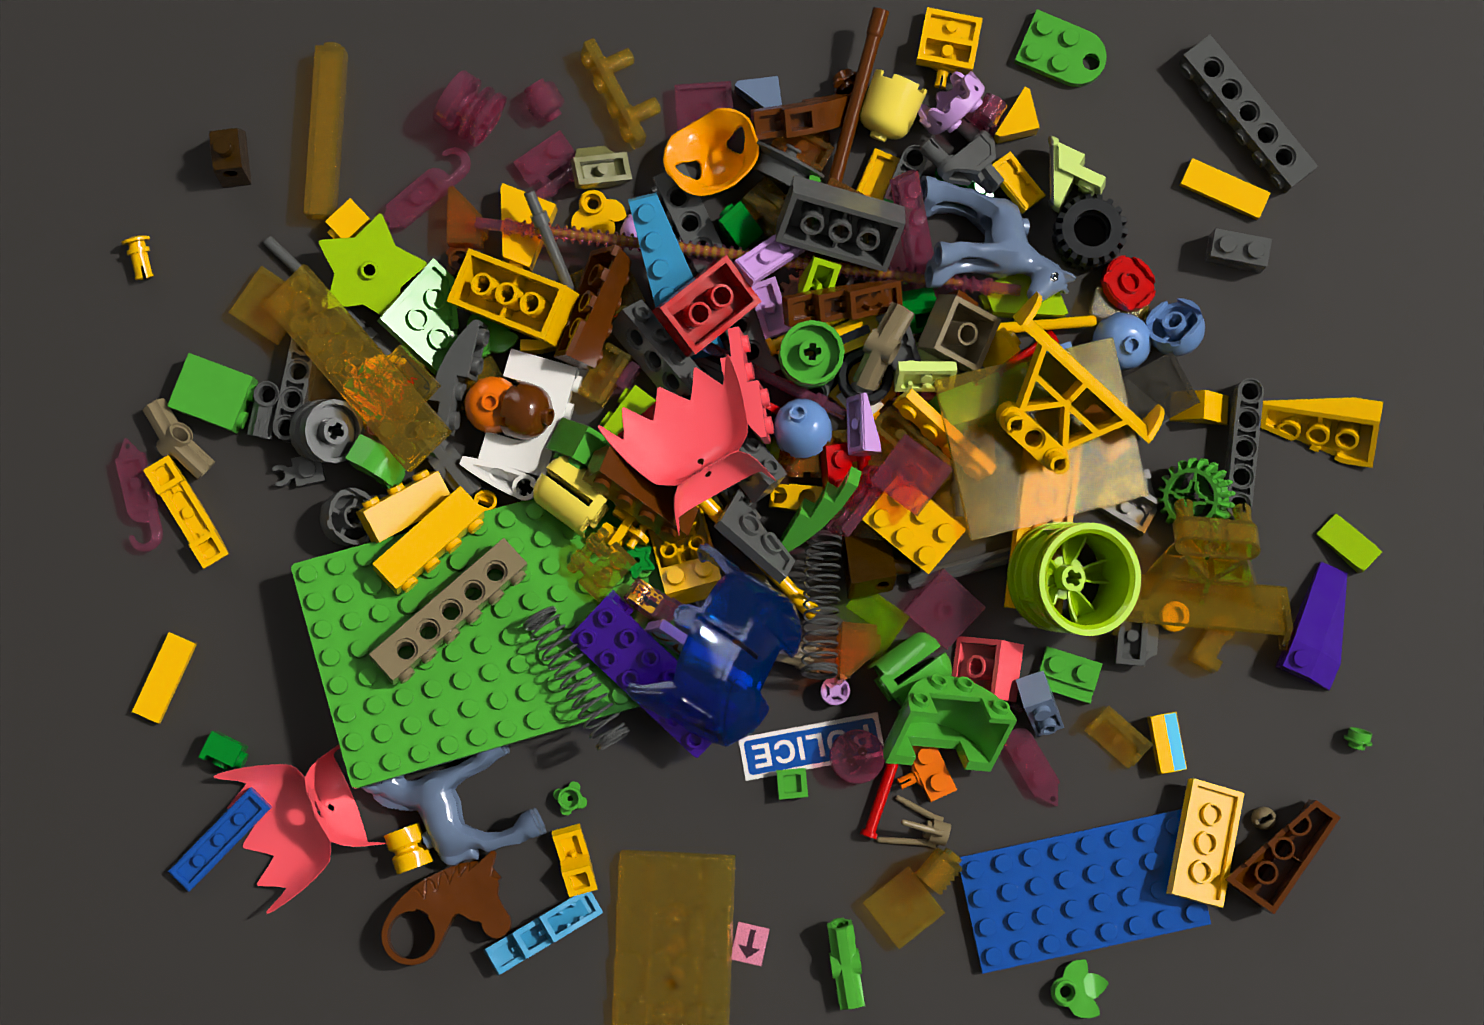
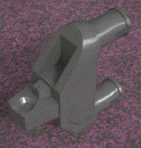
M966 115L961 119L962 123L955 130L968 142V145L956 155H949L933 138L928 140L920 149V152L937 167V174L945 182L966 186L975 182L991 194L1004 181V178L992 165V162L996 159L993 136L987 130L983 129L980 131Z

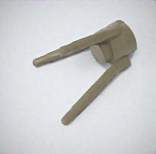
M897 795L895 798L897 801L932 820H927L925 825L905 819L901 821V824L923 831V837L927 839L878 837L876 839L878 843L921 845L936 848L937 844L941 846L947 844L951 824L943 822L944 817L935 815Z

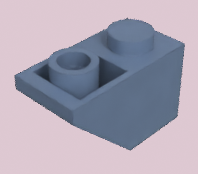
M1044 671L1016 679L1024 709L1036 736L1050 735L1064 728Z

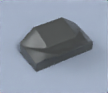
M1134 607L1126 620L1115 628L1114 664L1145 666V662L1149 658L1157 655L1159 623L1150 616V608Z

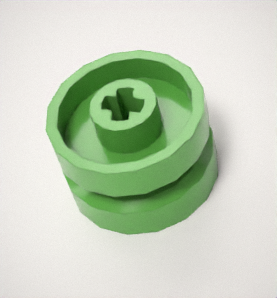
M809 320L800 322L788 330L781 342L778 360L780 369L788 381L798 387L813 389L822 387L833 380L843 364L845 350L842 338L833 327L825 322ZM813 351L816 357L814 360H809V356H805V353Z

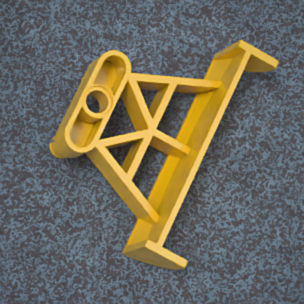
M1036 292L1013 316L1015 321L1038 343L1016 403L1011 401L1003 402L996 410V419L1000 426L1046 469L1054 471L1056 474H1064L1069 469L1070 464L1067 450L1127 424L1149 444L1163 422L1164 408L1157 404L1141 420L1033 320L1043 300L1042 295ZM1046 351L1077 378L1063 395L1038 374ZM1037 381L1053 397L1030 399L1035 382ZM1088 388L1117 415L1094 425L1071 403ZM1060 407L1058 440L1027 412ZM1070 412L1087 428L1069 435ZM1029 431H1039V437L1036 441L1031 443L1025 441V436Z

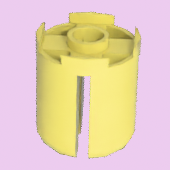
M560 456L552 460L546 467L547 473L555 481L541 473L536 480L533 497L538 505L570 527L582 538H585L583 531L588 526L594 529L609 510L606 504L608 498L602 493L596 492L592 486L582 480L586 472L585 467L578 469L569 463V457Z

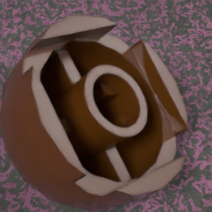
M519 380L517 381V387L510 386L503 399L500 416L505 417L506 426L501 425V429L505 436L520 440H530L544 433L548 426L552 424L555 413L550 396L542 387Z

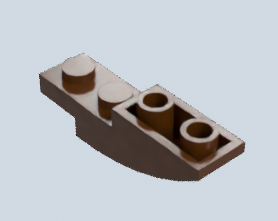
M851 92L802 99V102L750 110L755 134L758 140L781 136L791 138L842 127Z

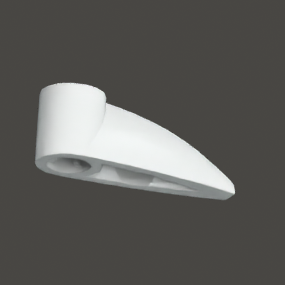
M462 456L459 464L488 484L521 501L534 498L533 491L531 494L527 492V496L521 495L522 490L518 488L521 482L525 484L527 480L531 481L530 486L534 489L536 479L532 476L497 463Z

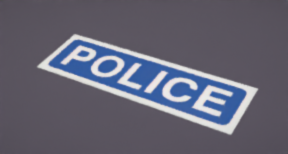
M878 712L738 738L746 781L777 775L776 770L806 768L807 770L840 764L838 761L839 756L850 750L853 745H847L843 753H840L841 746L847 741H852L856 749L851 751L849 756L844 757L842 763H845L847 758H853L856 761L883 756L884 747ZM864 746L867 749L866 755L859 756L857 754L858 747Z

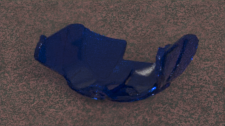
M705 543L704 545L700 544L697 549L699 560L701 562H711L723 570L726 575L717 582L701 608L690 604H682L674 610L673 617L675 622L679 626L690 630L677 662L674 680L646 685L630 682L626 691L631 699L664 718L672 719L685 727L687 731L705 740L726 747L753 733L768 714L769 706L761 694V689L781 650L791 658L796 655L801 642L802 628L796 606L790 599L749 573L741 571L719 551ZM733 639L740 641L758 656L757 660L744 649L732 642Z

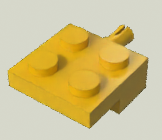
M927 7L915 65L930 67L937 71L935 88L939 89L942 78L941 89H946L949 73L958 71L967 75L970 71H973L983 18Z

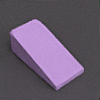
M867 393L848 397L846 399L848 455L870 456L881 453V443Z

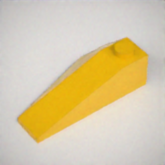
M1355 397L1263 401L1260 428L1290 441L1296 439L1310 445L1309 449L1315 452L1321 450L1335 456L1334 460L1343 464L1373 468L1383 402Z

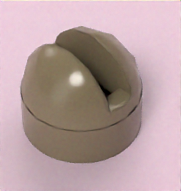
M1258 807L1253 811L1251 820L1256 828L1269 830L1276 823V814L1269 807ZM1271 814V819L1261 824L1259 823L1258 819Z

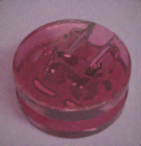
M860 729L847 731L837 737L831 746L829 755L834 773L843 781L852 784H862L874 779L881 772L885 761L883 746L880 740L874 734Z

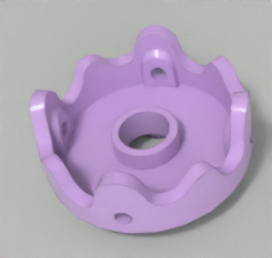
M958 71L952 73L950 80L953 88L949 91L937 92L936 108H930L926 104H921L918 115L921 118L919 122L930 134L937 135L946 130L949 133L953 132L962 123L961 119L968 112L972 113L983 103L981 97L985 87L972 71L966 76Z

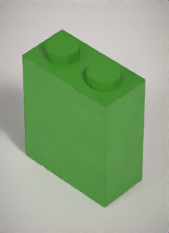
M188 353L167 406L177 412L238 434L239 429H243L248 421L249 413L246 411L250 401L254 402L255 400L254 389L258 384V380L250 375Z

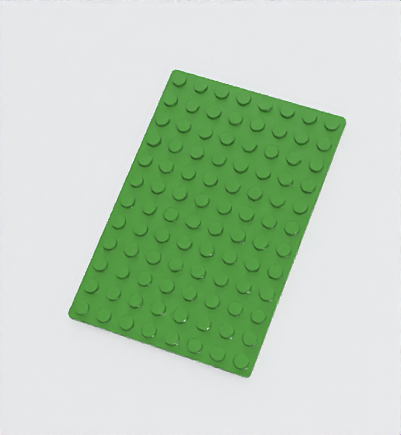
M534 498L484 511V519L482 520L484 524L479 530L473 534L468 532L460 539L462 544L454 552L443 554L439 558L441 562L430 573L424 571L417 578L418 583L409 592L405 593L402 591L399 595L373 570L372 563L406 533L389 537L380 543L374 541L292 565L291 571L347 774L353 788L358 789L585 723L589 718L578 719V714L583 708L572 709V704L577 698L566 699V694L571 688L560 689V684L566 678L554 679V674L559 669L549 670L548 665L553 659H542V655L547 649L536 650V645L540 640H530L534 630L527 631L522 627L529 617L542 609L555 606L557 610L553 616L560 614V616L538 630L533 638L548 634L562 624H566V626L545 639L539 645V648L551 645L564 636L572 634L612 590L634 609L630 616L643 629L646 628L648 622L665 619L675 626L652 550L649 559L655 566V570L644 571L636 580H633L630 571L617 564L620 559L626 556V544L630 537L617 556L611 554L608 545L598 538L597 533L605 522H608L617 529L623 522L613 516V510L616 507L613 501L608 499L606 502L609 510L594 529L588 526L583 531L585 538H582L574 530L538 505ZM505 538L527 562V570L525 571L527 576L518 585L513 586L510 584L503 590L505 595L493 606L490 603L481 610L483 613L481 617L473 624H464L459 629L460 634L454 641L448 645L445 642L436 649L438 651L437 655L427 664L421 662L414 668L415 674L403 684L399 681L396 685H393L370 660L369 654L500 540ZM637 543L636 547L639 549L646 547L639 543ZM635 558L634 561L636 563H639L640 559ZM493 569L488 572L487 576L492 581H499L503 578L504 574L498 569ZM641 580L651 585L658 595L663 596V599L653 613H649L640 606L643 603L646 606H651L642 598H638L639 601H637L640 605L628 598L632 590L640 583L651 591V587L647 584L645 585ZM639 585V588H640L643 592H644V591H647L646 589H643V588ZM471 588L465 593L466 598L469 600H477L482 595L476 588ZM648 591L644 595H650L651 592ZM647 596L655 603L658 601V599L654 598L653 596ZM452 607L447 608L443 612V616L448 620H454L460 614L456 608ZM425 627L420 635L424 639H432L437 635V631L433 627ZM568 638L552 648L544 658L556 655L574 643ZM656 640L689 671L686 659ZM404 646L398 651V656L402 659H409L414 655L415 651L409 646ZM575 647L559 657L550 667L564 664L583 652L578 647ZM584 653L581 658L569 664L556 676L567 675L589 663L587 668L576 673L562 686L566 687L583 680L592 673H596L594 677L578 686L568 697L580 694L596 684L602 683L600 687L588 693L575 704L574 707L583 705L607 693V696L590 706L580 717L598 711L610 703H613V706L604 710L593 720L640 707Z

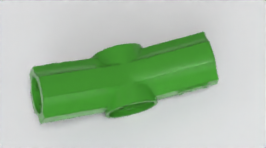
M845 918L833 919V921L827 923L831 948L829 958L832 976L836 981L838 1004L840 1010L865 1006L860 977V974H862L859 950L855 944L852 920Z

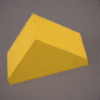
M1026 86L994 136L995 143H1003L1037 134L1040 127L1031 91Z
M1208 390L1171 392L1169 421L1227 425L1229 396Z

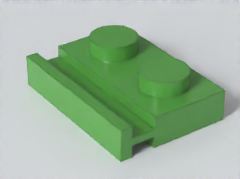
M1046 646L1038 672L1044 671L1052 693L1091 704L1102 663Z

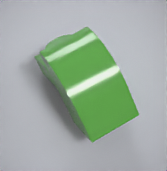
M362 434L358 436L345 458L355 469L373 477L385 489L401 483L407 469L405 466L407 462L402 457Z

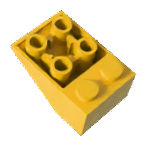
M698 505L699 510L689 536L670 544L648 528L670 609L725 594L703 510Z

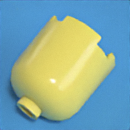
M876 69L863 102L860 121L865 128L871 131L870 137L878 141L886 142L887 138L901 139L909 132L928 90H918L919 84L897 74H894L892 79L883 76L884 70Z

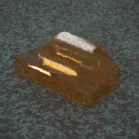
M825 131L791 138L784 136L775 137L771 144L772 147L785 152L787 150L786 143L798 148L802 152L801 154L798 153L796 158L822 173L835 150V147L830 144V134Z

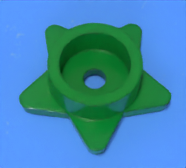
M626 546V556L620 559L617 564L627 568L632 579L636 580L642 572L655 570V566L649 559L652 548L651 546H646L639 549L635 546L631 550ZM639 558L640 562L636 563L634 559Z

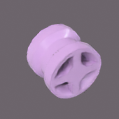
M836 676L823 682L820 693L822 699L827 704L836 706L848 699L850 688L845 679Z

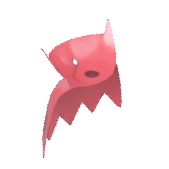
M726 354L723 385L695 367L690 400L659 387L657 388L653 421L623 407V439L604 427L598 426L601 434L609 444L641 475L656 485L677 486L674 496V513L678 536L680 531L679 517L721 491L761 471L776 481L757 459L750 454L739 451L748 434V423L743 393L729 354ZM699 459H704L703 465L698 463ZM710 471V475L706 477L705 475Z
M339 744L318 758L310 767L306 776L292 765L287 764L250 766L214 775V778L246 783L229 804L228 809L250 787H253L272 806L254 825L242 845L245 849L274 856L257 882L258 886L286 888L282 895L266 911L267 914L275 911L299 894L326 868L330 862L331 842L351 847L387 844L368 842L358 807L334 757V753L340 748ZM329 804L334 807L333 811L328 808Z

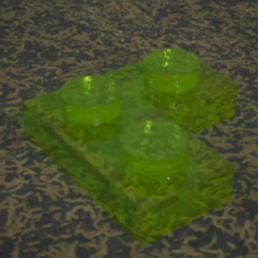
M879 594L852 598L846 606L847 609L869 624L853 648L872 662L883 656L910 618V616Z

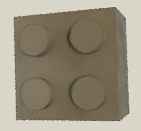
M938 294L916 347L940 360L956 361L957 369L961 371L979 373L1001 319L957 295Z

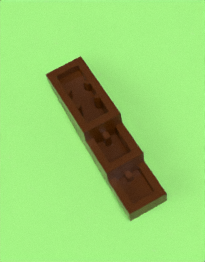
M901 280L850 284L782 296L784 325L793 327L800 322L809 320L825 323L843 318L855 320L885 313L892 302L903 306Z

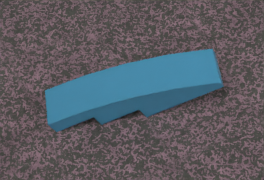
M592 892L573 896L483 951L498 976L596 918L603 911Z

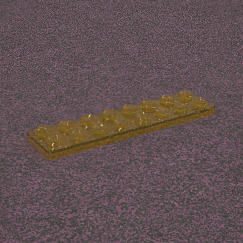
M302 264L263 304L407 472H412L452 433L448 426L309 266Z

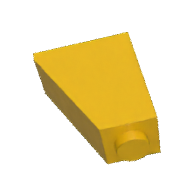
M502 183L500 190L503 258L505 262L532 272L544 242L540 233L533 230L536 228H534L530 218L532 213L524 196L526 192ZM538 197L542 209L547 211L550 219L548 224L551 228L558 211L556 204Z

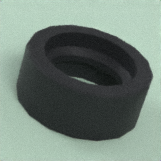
M863 349L856 350L846 356L839 369L837 377L838 386L846 399L861 394L852 389L849 384L848 374L853 365L861 362L865 353ZM891 364L888 365L878 390L867 394L870 405H875L883 400L890 391L893 381Z

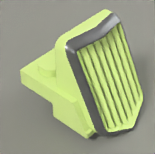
M1049 136L1050 199L1048 203L1051 208L1057 213L1061 212L1074 184L1078 186L1077 190L1083 194L1091 193V197L1094 194L1101 195L1105 188L1106 177L1083 167L1085 164V154L1060 143L1058 138Z

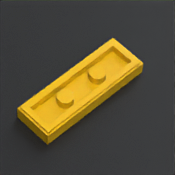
M1194 158L1190 160L1179 185L1255 220L1260 218L1270 195V192Z
M168 632L132 710L133 713L161 724L196 648V643Z

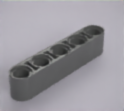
M312 302L302 304L296 314L273 422L274 434L288 444H292L290 435L283 436L282 428L286 423L291 422L293 415L299 407L311 400L327 325L325 312ZM312 311H317V321L312 324H307V314ZM305 339H311L313 342L311 349L306 352L300 351L301 342ZM298 367H306V376L303 379L295 380V370ZM294 394L300 395V404L295 408H289V398Z
M1247 378L1237 384L1232 393L1225 471H1227L1224 480L1233 481L1228 486V491L1236 493L1235 496L1229 497V501L1236 499L1243 505V510L1240 514L1234 513L1231 508L1226 509L1231 515L1229 520L1232 521L1247 516L1253 506L1264 396L1261 382L1254 378ZM1243 386H1248L1253 390L1254 398L1252 400L1246 399L1243 396ZM1241 414L1247 415L1251 419L1250 428H1245L1239 423V416ZM1237 443H1244L1248 447V455L1246 457L1240 456L1237 453ZM1235 471H1240L1245 475L1246 481L1244 485H1239L1234 481L1233 474Z

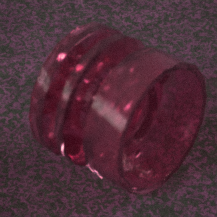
M462 70L451 80L442 93L434 110L433 120L448 131H453L460 125L458 131L459 138L462 140L468 138V143L473 147H477L484 142L498 124L507 98L501 92L495 93L494 88L491 86L486 87L480 92L481 80L468 71Z

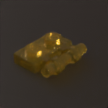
M603 527L596 533L593 532L589 535L584 547L574 552L571 556V561L567 565V569L571 573H576L580 570L584 574L578 583L598 602L602 601L637 563L617 541L609 548L605 545V539L609 536V532ZM593 553L599 557L595 564L590 561V556Z

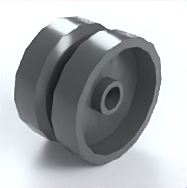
M318 399L306 402L296 410L291 419L289 429L291 443L297 453L308 461L318 463L347 461L345 458L360 434L364 435L365 432L363 419L357 409L348 402L338 399Z

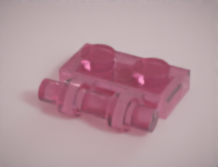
M560 130L513 161L529 187L539 181L543 185V187L535 191L539 198L545 199L549 195L552 198L559 193L558 189L570 181L574 183L572 166L568 161L575 157L576 152ZM561 167L564 172L550 180L548 175Z

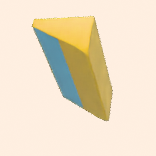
M1172 712L1148 716L1157 773L1165 774L1186 770L1187 766L1177 713Z

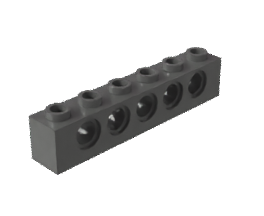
M1211 34L1182 56L1179 64L1184 76L1189 80L1192 79L1197 84L1201 97L1214 105L1219 119L1232 127L1237 141L1250 149L1253 153L1252 158L1259 167H1264L1271 175L1270 180L1277 189H1282L1286 194L1318 167ZM1204 67L1213 68L1216 76H1207L1204 72ZM1222 89H1230L1234 94V98H1225L1222 94ZM1240 111H1248L1252 116V121L1243 120L1240 117ZM1258 133H1266L1269 136L1270 143L1261 142L1258 139ZM1276 154L1284 155L1287 158L1288 164H1279L1276 161Z

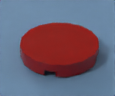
M1122 255L1110 261L1102 271V289L1108 301L1116 308L1126 312H1135L1150 304L1155 296L1154 283L1156 281L1149 266L1141 259Z

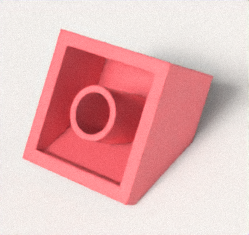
M957 636L952 676L958 678L961 676L968 677L975 684L987 689L999 699L1016 702L1018 692L1016 679L1020 678L1024 644L998 639Z

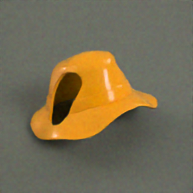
M717 108L677 131L670 137L664 150L663 163L667 174L682 190L696 196L712 195L734 187L750 172L758 159V138L751 120L740 111L731 108ZM740 126L743 127L745 135L744 150L741 154L732 151L727 146V141ZM697 161L701 169L700 179L695 180L683 175L678 171L676 165Z

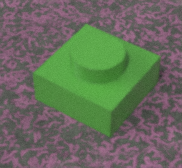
M806 768L776 770L779 800L808 797Z

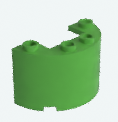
M934 674L917 681L911 687L884 743V760L888 764L913 765L916 755L912 746L956 749L965 770L991 772L1017 719L1006 701L999 699L987 689L975 684L970 678Z

